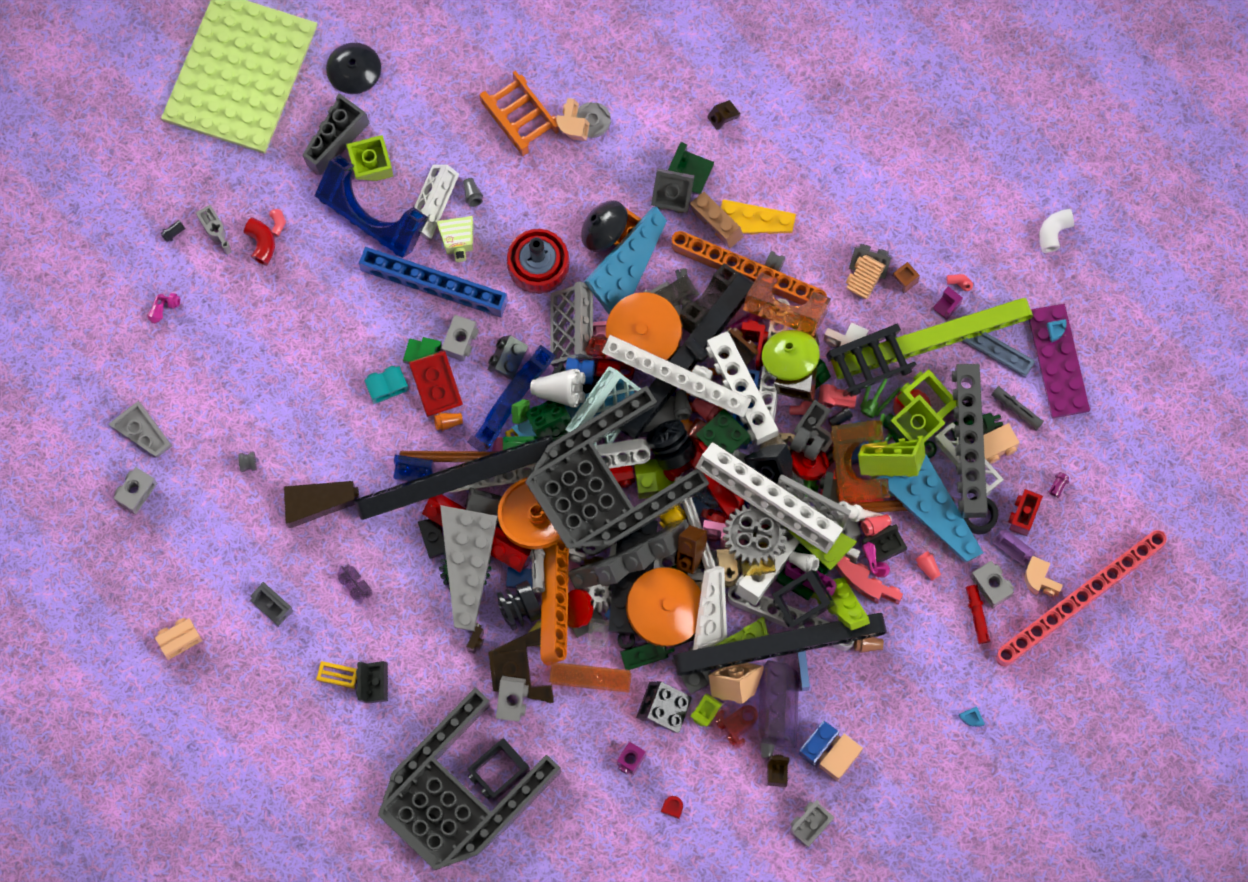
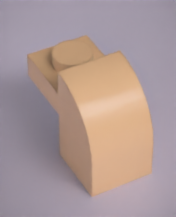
M567 98V102L563 106L564 116L557 115L558 127L567 137L573 140L587 141L590 123L585 118L577 117L579 103L575 99Z
M1032 556L1025 572L1024 578L1027 588L1035 595L1042 589L1043 593L1048 596H1058L1063 585L1045 577L1051 563Z

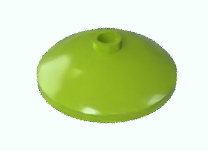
M784 330L776 333L765 343L762 350V361L765 369L772 376L787 381L798 380L809 375L816 368L820 358L819 346L816 340L808 333L800 330Z

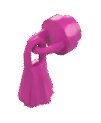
M170 293L169 297L158 294L155 297L151 310L147 314L148 320L154 324L163 319L164 303H168V308L174 309L179 307L180 296H177L175 293Z
M867 542L862 547V550L869 562L870 571L877 577H886L890 573L888 564L885 562L876 563L875 544Z

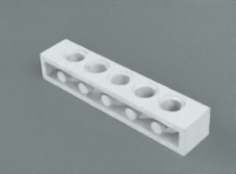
M726 331L707 340V347L705 349L708 351L709 358L713 357L716 363L714 368L717 374H721L724 379L722 381L723 386L752 399L751 403L754 404V407L747 408L744 417L739 416L741 422L747 424L749 428L747 432L751 435V441L755 440L756 444L759 445L777 437L778 428L729 332ZM721 353H727L729 357L726 359H722L719 357V355ZM734 369L737 371V374L729 375L727 372ZM744 386L746 390L739 392L736 390V387ZM755 419H760L763 421V423L760 425H755L752 421Z
M789 532L783 535L789 540L782 542L784 549H779L781 551L780 555L774 554V561L768 558L766 565L769 568L763 566L765 565L763 561H760L759 566H757L756 562H753L746 569L748 573L745 576L741 575L736 583L738 586L736 594L756 606L789 560L790 554L794 552L800 543Z

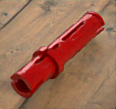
M978 585L967 586L965 588L969 599L968 608L971 609L978 644L989 643L991 641L982 607L984 603L981 601Z

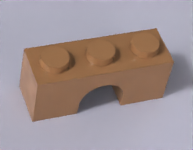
M702 192L690 203L693 213L705 225L708 223L716 232L717 237L729 249L744 237L741 227L705 192Z

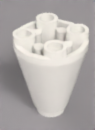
M570 369L539 377L531 381V394L570 407H578L580 403L585 401V393L583 392L585 374L578 369Z

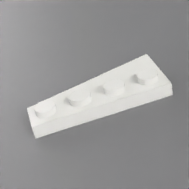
M717 566L704 571L693 650L715 646L727 638L724 567Z

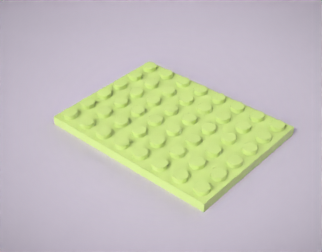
M211 0L161 120L265 154L317 29V22L247 0Z

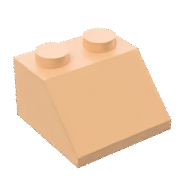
M744 663L719 668L709 675L712 697L736 701L739 704L747 702L756 693L764 666Z

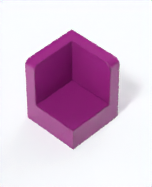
M947 287L933 309L948 320L961 305L963 297L950 287Z

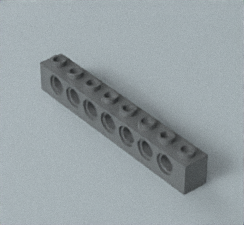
M956 364L955 371H952V382H955L956 389H953V401L956 400L957 406L954 407L953 415L954 419H957L954 434L955 437H958V444L955 445V454L959 456V463H956V473L960 475V482H957V492L961 493V500H958V511L962 512V518H986L988 511L980 364ZM967 382L971 387L964 388L961 383ZM965 400L970 401L972 406L966 407L962 402ZM970 419L973 424L966 425L963 420ZM970 437L974 443L968 444L964 441V438ZM972 456L975 461L972 463L967 462L965 457ZM969 474L974 475L976 480L969 481L966 476ZM973 493L976 495L977 499L970 500L967 497V494Z

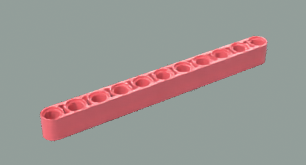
M1160 530L1151 532L1004 644L996 655L998 664L1001 666L1011 665L1155 555L1166 543L1165 533ZM1152 538L1160 539L1161 544L1153 543ZM1137 549H1143L1146 555H1139ZM1122 561H1129L1131 567H1125L1122 564ZM1107 572L1115 573L1116 578H1109ZM1098 583L1101 586V590L1093 589L1092 584ZM1077 595H1084L1086 601H1079L1077 599ZM1068 606L1071 609V613H1064L1062 607ZM1047 618H1054L1056 624H1048ZM1038 629L1041 636H1034L1031 630ZM1016 641H1023L1026 647L1019 648L1016 645ZM1003 652L1009 653L1010 656H1011V659H1009V660L1003 659V658L1001 657V653H1003Z

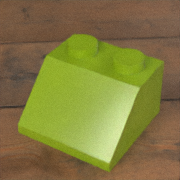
M383 135L346 144L356 179L379 181L394 177Z
M920 394L891 420L909 441L917 440V436L923 435L925 442L945 424Z

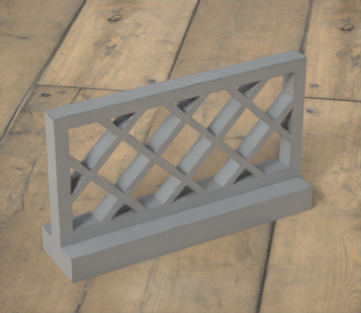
M581 281L576 282L573 287L551 293L550 365L556 366L559 363H567V358H584L587 360L593 358V293ZM575 292V299L572 302L570 298L572 294ZM562 296V297H563V300L561 301L560 305L558 306V305H557V297ZM568 302L570 304V307L565 313L563 311V308ZM575 309V317L572 320L570 318V315ZM561 313L563 315V318L558 324L557 318ZM568 320V321L570 322V325L568 326L567 330L565 331V330L563 329V326L565 325L566 321ZM575 327V335L572 338L570 336V333ZM561 331L563 333V336L558 342L557 335ZM568 338L570 340V343L565 349L563 347V344ZM575 345V354L571 355L570 351ZM561 349L563 354L557 359V353Z
M781 474L777 483L778 486L789 493H795L798 499L845 529L851 510Z

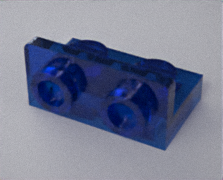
M396 454L394 456L395 470L393 478L396 480L411 481L434 472L433 460Z

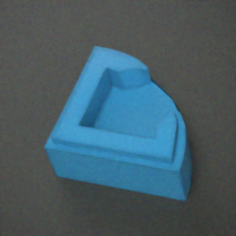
M1066 319L1047 323L1051 342L1057 341L1064 334Z
M977 707L958 715L969 726L981 727L985 725Z

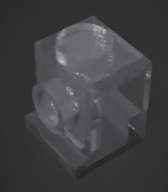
M590 620L587 646H591L595 650H602L607 647L609 620ZM595 632H601L602 635L598 637L595 635Z

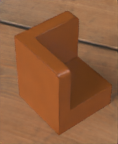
M908 262L893 273V277L903 286V293H906L915 286L920 277Z

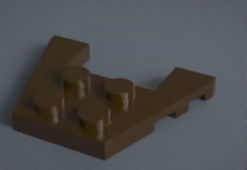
M541 627L488 652L493 691L499 692L502 676L526 679L525 685H529L527 698L554 703L552 684L533 687L531 684L527 647L541 645Z

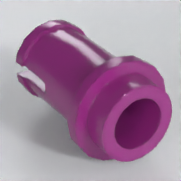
M1062 472L1055 475L1056 479L1048 491L1049 494L1057 498L1060 497L1070 478Z

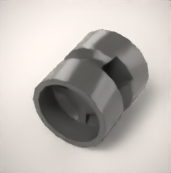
M801 427L789 449L798 454L802 452L805 458L814 461L823 447L825 439L818 435L812 436L809 430Z

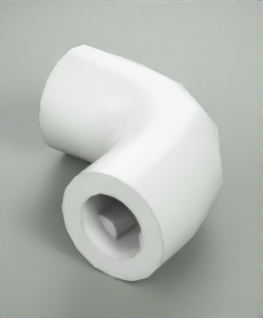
M1071 209L1053 213L1043 222L1039 231L1040 246L1043 253L1058 250L1060 248L1059 232L1063 229L1074 227Z

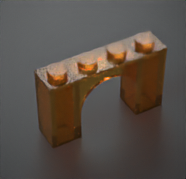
M760 272L746 295L743 310L814 336L827 315L831 298L813 292L808 302L804 305L791 306L781 303L773 296L778 279Z
M871 420L832 426L831 439L834 444L833 458L836 464L835 477L838 483L837 497L839 503L841 501L853 503L890 498L888 479L862 480L856 476L851 466L852 454L860 444L884 440L882 421Z

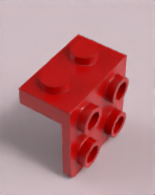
M749 320L742 323V338L747 341L759 342L758 354L756 355V370L760 371L761 366H763L762 350L767 342L769 332H766L765 325Z

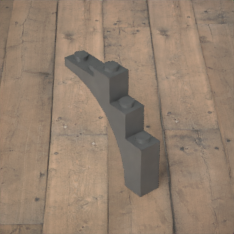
M687 520L671 522L654 535L622 552L598 562L570 570L568 574L574 588L582 589L600 584L601 586L615 584L628 573L644 570L655 559L673 555L678 550L679 535L689 527Z

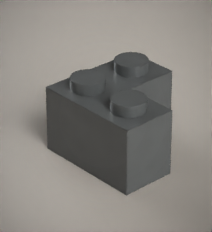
M816 400L812 402L793 431L797 434L799 429L803 427L809 430L812 436L818 435L825 439L824 445L821 448L825 453L828 452L837 438L821 427L831 413V410Z

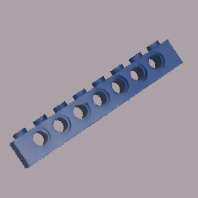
M366 246L359 260V267L362 272L501 318L508 303L507 293Z

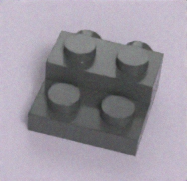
M658 168L651 205L658 209L667 208L677 213H688L693 191L694 175Z

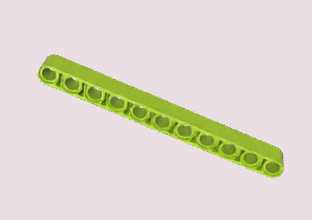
M1021 298L897 337L896 340L904 358L907 359L961 342L966 338L971 339L980 336L984 332H993L1027 321L1033 317L1027 298ZM889 341L881 342L879 347L887 365L898 362ZM862 348V354L869 370L879 368L880 366L872 348ZM852 353L845 355V362L851 375L862 373L855 355H852ZM832 360L831 363L837 379H843L844 376L838 363Z

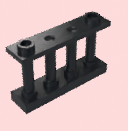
M898 323L827 352L828 362L834 360L838 363L849 387L843 392V396L849 394L851 397L861 393L862 389L882 382L884 378L889 379L899 374L905 376L913 372L912 369L916 366V362L907 364L896 340L897 334L901 331ZM885 339L887 342L889 341L900 365L899 368L890 371L879 347L880 341ZM867 346L872 348L883 373L874 378L862 354V348ZM850 353L855 355L866 380L857 385L845 362V355Z

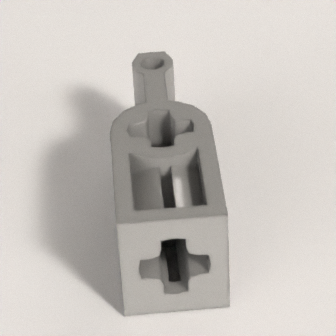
M211 205L196 212L198 220L210 239L214 242H220L224 253L230 254V245L224 240L226 236L225 229Z

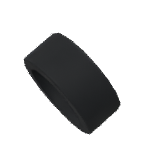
M976 496L970 498V500H976V499H977ZM988 497L987 508L991 513V518L986 525L977 526L971 523L969 518H964L969 529L974 534H985L996 525L999 515L998 508Z

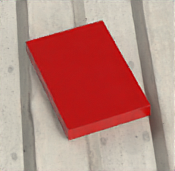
M445 350L408 362L427 417L463 405Z

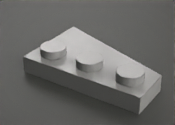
M139 401L108 424L157 458L172 447V444Z

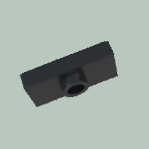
M429 518L419 521L418 525L429 559L444 555L446 552L445 542L439 524Z

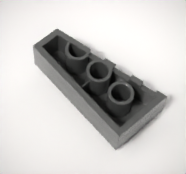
M338 93L334 105L328 110L327 117L324 122H321L317 134L313 136L302 155L306 165L321 175L347 148L346 144L352 143L370 124L366 112Z

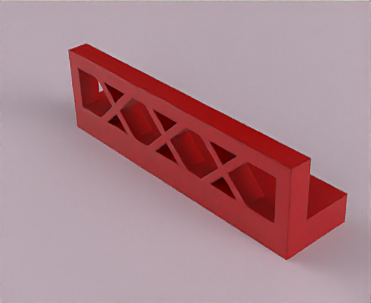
M702 441L698 443L699 451L696 452L694 458L689 462L694 470L697 469L696 465L708 448ZM703 473L710 483L707 486L708 491L727 518H729L730 514L735 515L736 508L742 511V505H744L743 498Z

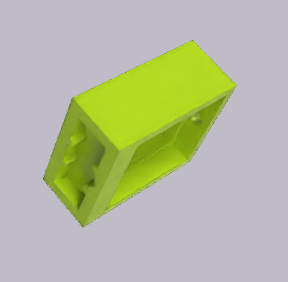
M929 369L924 374L920 371L913 377L914 382L911 385L906 383L900 389L902 393L897 397L906 407L915 399L910 392L924 380L946 404L937 412L941 419L956 407V400L953 401V395Z

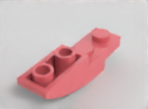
M844 556L835 566L838 573L845 578L847 583L864 597L877 604L882 597L899 605L903 596L900 589L894 586L887 587L879 579L868 578L870 570L864 564L852 563L848 557Z

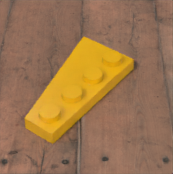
M722 200L721 208L741 227L743 234H782L793 232L796 218L795 213Z

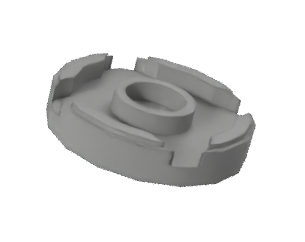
M587 102L578 108L577 117L585 118L590 123L587 137H600L608 131L611 117L604 105Z

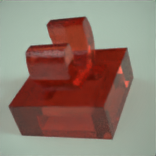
M592 336L585 349L586 354L594 358L600 356L606 359L607 355L602 353L608 338Z

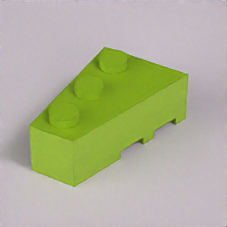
M923 435L917 436V440L905 441V438L899 439V443L887 444V441L862 445L858 454L861 475H886L889 477L918 476L926 456Z

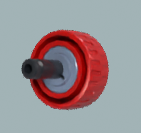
M539 228L530 229L519 234L511 242L507 253V269L516 286L533 294H542L555 290L566 279L570 263L569 253L566 244L557 234Z

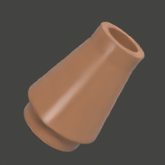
M875 637L854 641V650L859 651V653L883 650L884 646L883 639Z

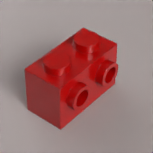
M1027 489L1024 490L1022 496L1018 494L1014 504L1018 506L1015 513L1011 512L1008 523L1011 524L1009 530L1028 536L1043 498L1042 495Z

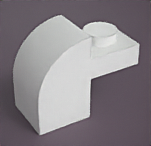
M854 323L850 324L846 335L827 328L824 340L831 347H839L867 336L869 330Z

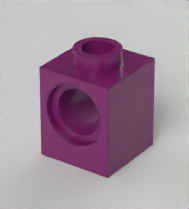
M629 741L617 759L618 769L627 775L629 772L634 775L645 758L646 751ZM631 755L636 758V761L633 764H627L625 758Z

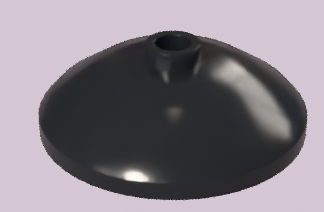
M347 43L339 46L331 53L326 64V73L330 83L337 90L346 94H359L371 89L377 83L381 75V62L379 56L371 47L362 43ZM352 61L356 62L354 65L349 64Z
M606 201L596 206L588 214L581 230L582 243L588 250L593 252L603 251L620 238L628 219L625 206L618 201Z

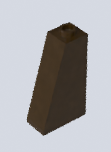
M798 328V330L806 332L809 335H811L816 340L819 346V339L816 331L809 328ZM817 366L809 375L798 380L787 381L776 378L774 385L777 394L813 402Z
M353 481L284 486L287 528L299 526L355 505L354 501L356 498H359V488L355 487Z

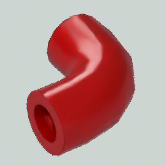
M251 217L244 228V234L254 238L257 242L251 257L256 262L267 266L275 250V237L268 226L260 220Z

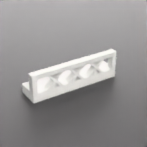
M432 165L404 230L419 233L426 239H432L438 225L437 221L440 220L458 179V172L448 165Z
M952 422L935 436L934 442L956 466V463H959V456H956L953 445L958 444V437L957 441H949L945 436L951 429L954 431L956 425ZM964 438L966 443L972 444L967 438ZM972 456L965 457V459H969L970 463L972 459L975 460ZM985 459V467L988 469L985 470V474H992L997 479L990 486L986 483V493L988 496L991 490L1004 479ZM969 474L966 476L969 481L976 480L974 475Z

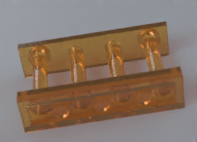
M551 662L549 682H552V685L630 693L632 673H630L631 670Z

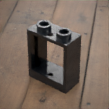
M815 570L808 571L772 594L775 599L773 600L775 607L784 614L783 620L785 624L794 629H798L836 605ZM809 580L822 603L795 620L782 596Z
M502 738L468 768L470 773L468 778L475 785L478 783L483 788L481 792L488 800L492 798L495 802L530 771V767L511 745ZM502 750L520 771L497 791L493 792L477 774V771Z

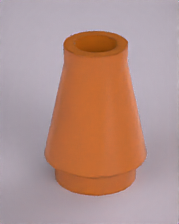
M438 413V415H434L436 430L445 431L463 424L462 414Z

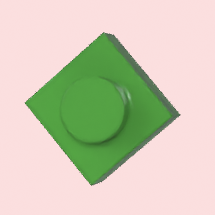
M523 399L511 405L513 423L520 424L528 420L525 412L530 410L529 400Z

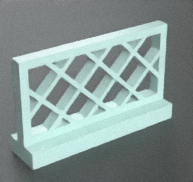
M609 366L565 430L571 432L594 418L597 412H604L617 404V394L625 393V398H627L630 391H639L641 388L623 376L619 371ZM619 379L623 380L624 389L616 391L617 382ZM613 396V405L605 407V399ZM617 429L605 436L604 444L613 443L621 430Z

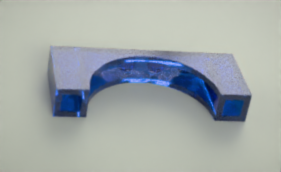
M340 155L331 159L314 196L321 203L331 207L337 214L348 219L351 224L358 226L365 234L372 236L381 245L392 250L395 255L404 258L412 253L429 217L413 207L404 212L403 216L396 222H384L373 218L363 210L355 198L351 180L354 165Z
M541 344L534 349L468 439L467 443L478 451L489 449L511 415V405L522 400L530 389L531 381L536 380L546 371L556 355Z

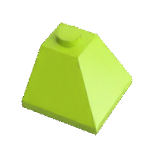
M656 459L634 465L639 499L650 498L675 482L665 477L663 469L659 466Z

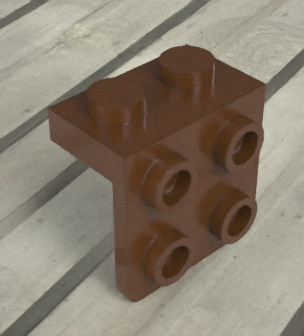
M729 327L727 331L744 364L747 366L758 354L756 350L758 347L752 341L743 339V334L734 327L732 329ZM727 353L720 354L725 359L729 357Z

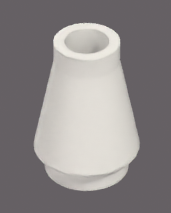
M797 552L790 554L789 562L795 564L806 573L810 570L816 571L818 569L819 559L815 555Z

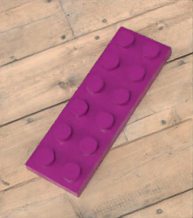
M1065 303L1031 309L1033 317L1029 319L1051 417L1058 418L1089 412L1090 407ZM1066 319L1064 334L1057 341L1051 342L1047 323Z

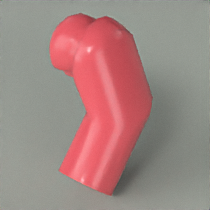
M272 209L269 216L272 217L275 225L271 231L273 235L279 237L286 224V220L281 210Z
M947 275V285L957 284L964 291L972 290L973 282L966 275Z
M804 400L799 406H790V415H804L812 402Z

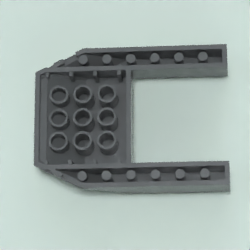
M647 386L549 444L525 482L567 549L611 545L701 492L710 484L702 471L695 469L637 506H632L597 451L594 443L656 405L657 401Z
M476 687L391 773L390 781L378 816L434 870L444 868L481 853L562 772L561 767L546 754L510 793L490 811L437 760L491 705L490 701Z

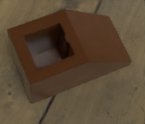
M690 525L679 535L677 569L693 575L696 573L706 549V530Z

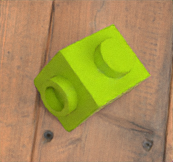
M706 693L696 710L691 714V717L696 724L707 727L712 723L723 704Z

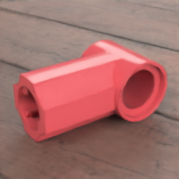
M823 384L820 385L818 402L827 408L838 406L855 409L857 395L853 397L850 394L843 396L845 390L837 389L833 385Z

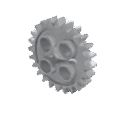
M750 504L749 509L742 505V511L736 508L735 515H729L731 521H725L727 526L723 528V533H725L723 540L727 541L725 548L731 547L729 554L736 553L734 559L736 560L741 557L742 564L748 560L749 566L752 565L753 561H756L757 566L760 565V561H763L766 565L768 558L774 561V554L779 556L781 552L779 549H784L782 542H786L787 537L783 535L786 534L787 530L781 529L784 527L782 524L758 508H754L752 504ZM747 521L751 526L745 527L741 523ZM767 524L770 526V529L764 530L761 528V525ZM753 532L757 533V537H753ZM744 539L748 541V544L741 545L739 540ZM763 542L766 543L768 547L761 548L758 544Z

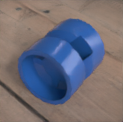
M567 358L566 370L578 369L580 372H584V384L592 385L595 361L584 359L580 363L576 358Z

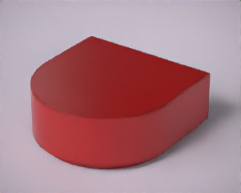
M670 796L664 801L661 813L680 819L683 811V802L677 796Z

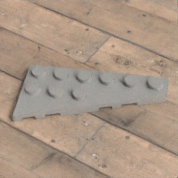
M440 505L454 627L475 631L498 516Z

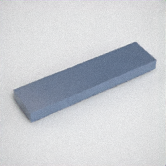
M986 332L980 336L971 339L966 338L962 341L1025 378L1035 363V360Z

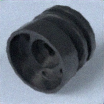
M669 420L661 423L647 435L646 441L663 470L668 471L680 468L690 462L696 454V447L680 420Z
M527 580L515 585L517 593L515 595L508 588L505 589L508 597L506 599L501 591L496 593L498 607L505 622L511 627L512 631L517 629L514 620H518L521 627L524 626L523 616H527L531 623L541 619L540 606Z

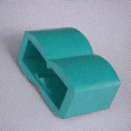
M400 366L387 367L383 373L369 374L364 380L373 404L409 391Z

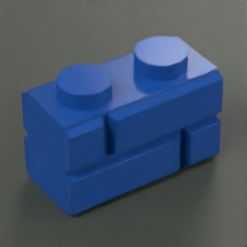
M823 720L818 729L814 731L799 750L798 755L812 766H815L822 754L828 750L834 739L839 735V731Z

